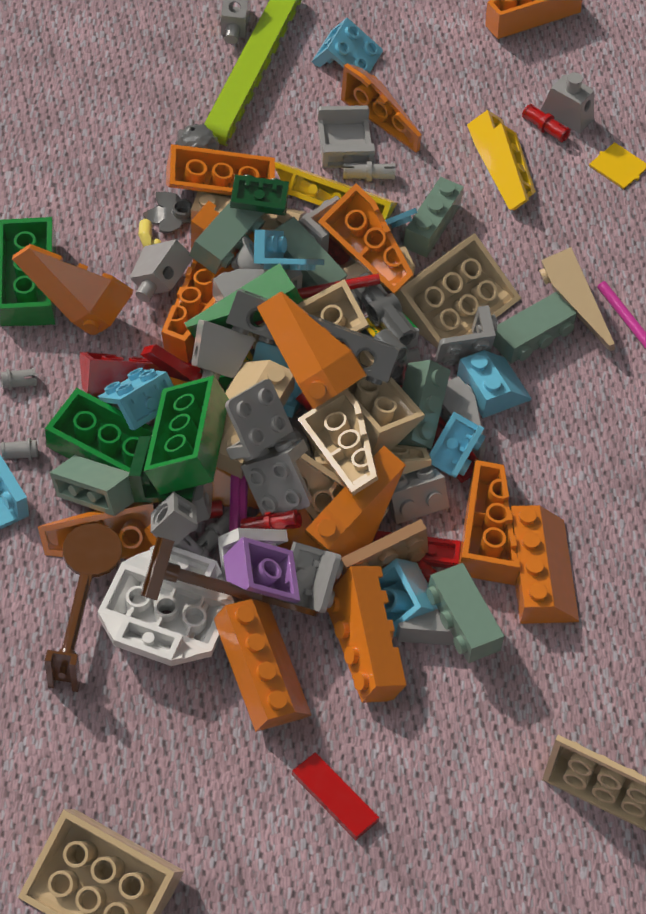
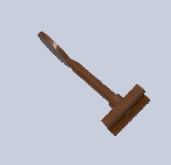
M93 523L76 527L67 535L63 543V558L67 567L80 576L62 648L59 651L47 649L44 661L48 688H54L57 680L69 682L73 692L79 691L81 679L79 659L75 648L91 581L94 577L110 573L118 566L122 557L121 540L118 534L108 526Z
M157 536L141 596L158 600L163 580L174 583L178 580L241 599H255L317 617L318 612L313 609L248 591L230 582L181 569L180 565L169 562L175 541Z

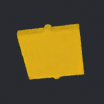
M614 142L605 151H600L599 156L589 164V167L624 190L634 180H639V176L646 170V163Z

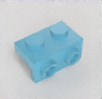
M453 412L429 454L432 460L431 465L453 478H456L458 473L464 476L472 462L467 459L472 449L478 451L486 437L481 434L484 427Z

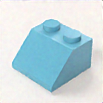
M483 350L460 359L457 376L473 389L478 412L482 418L532 399L505 357Z
M395 558L382 569L383 577L379 578L381 590H386L389 602L384 604L387 620H393L395 629L393 637H396L398 623L438 608L436 604L432 605L427 597L426 589L428 588V583L416 562Z

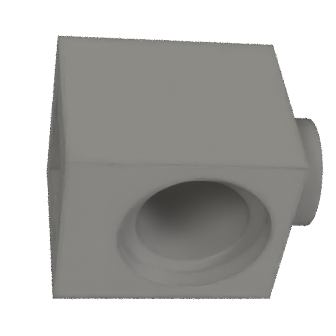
M175 492L168 496L151 513V533L156 538L158 536L175 541L173 547L197 526V506Z

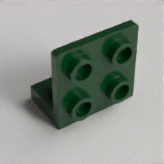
M235 175L230 208L285 216L287 212L289 182L276 178L265 179L252 175Z
M139 436L128 475L134 502H163L173 493L160 495L144 472L151 436ZM196 486L174 492L192 502Z

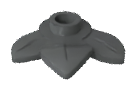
M161 191L155 193L158 206L143 213L145 219L150 220L152 224L159 225V232L171 233L177 231L182 224L191 222V208L193 204L187 199H181L175 193Z

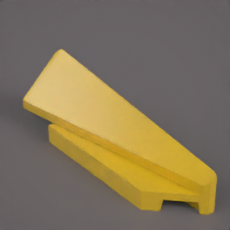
M486 110L468 123L467 126L473 142L509 210H516L529 201L528 198L536 191L517 133L505 126L500 117Z
M275 161V169L280 180L289 182L288 195L319 206L334 196L341 198L352 187ZM366 192L375 200L384 219H389L398 202Z

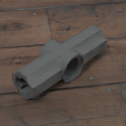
M366 272V273L360 275L359 277L367 276V275H372V274H368V273ZM380 284L353 289L366 306L367 315L374 326L380 325L383 329H389L405 346L410 344L416 337L417 331L402 313L400 301L393 293L387 294Z

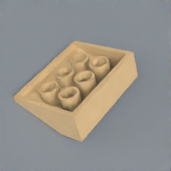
M475 233L409 280L395 294L400 301L402 312L419 329V334L437 349L439 341L443 338L473 334L472 325L478 307L489 305L491 315L495 314L497 318L521 299Z
M557 735L542 780L646 831V777L633 769L610 760L604 755L597 754L581 746L577 742Z
M63 809L18 898L45 914H161L171 899L184 870L78 810Z

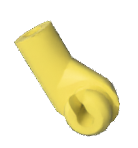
M148 219L141 220L139 222L138 236L143 248L144 246L161 243L160 239H152V222Z

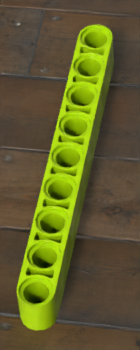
M269 0L204 123L209 130L213 131V135L218 138L220 145L228 146L226 144L228 138H232L237 128L235 127L237 121L242 119L246 111L244 107L250 103L254 95V88L259 86L263 78L262 73L264 70H267L272 60L270 57L272 53H276L280 45L279 40L281 37H284L288 29L287 24L293 20L297 12L296 7L301 4L302 0Z

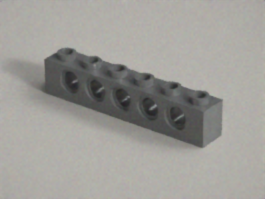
M244 289L237 290L226 323L233 325V331L248 335L250 331L260 335V341L275 345V341L266 324L258 326L253 320L254 313L258 310L257 306L267 301L268 298ZM308 314L318 324L330 331V334L336 339L343 341L353 351L367 374L365 380L377 385H382V382L388 383L391 380L402 348ZM362 351H370L373 354L374 363L371 366H365L361 363L360 354Z

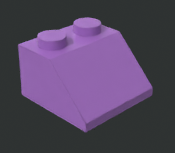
M242 537L223 556L226 581L245 590L295 604L300 601L293 551Z

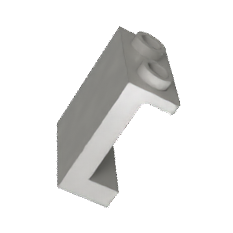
M320 106L318 108L317 125L322 168H344V163L367 164V161H372V164H374L375 147L374 143H371L369 106Z

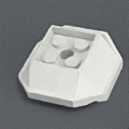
M154 546L150 547V550L122 562L98 610V618L113 645L169 666L212 657L220 639L214 618L225 605L234 603L232 596L178 580L176 583L163 580L158 600L149 599L140 594ZM173 547L169 562L180 565L181 569L225 581L217 561ZM164 610H168V611H171L172 613L163 614V613H161V612L164 611Z

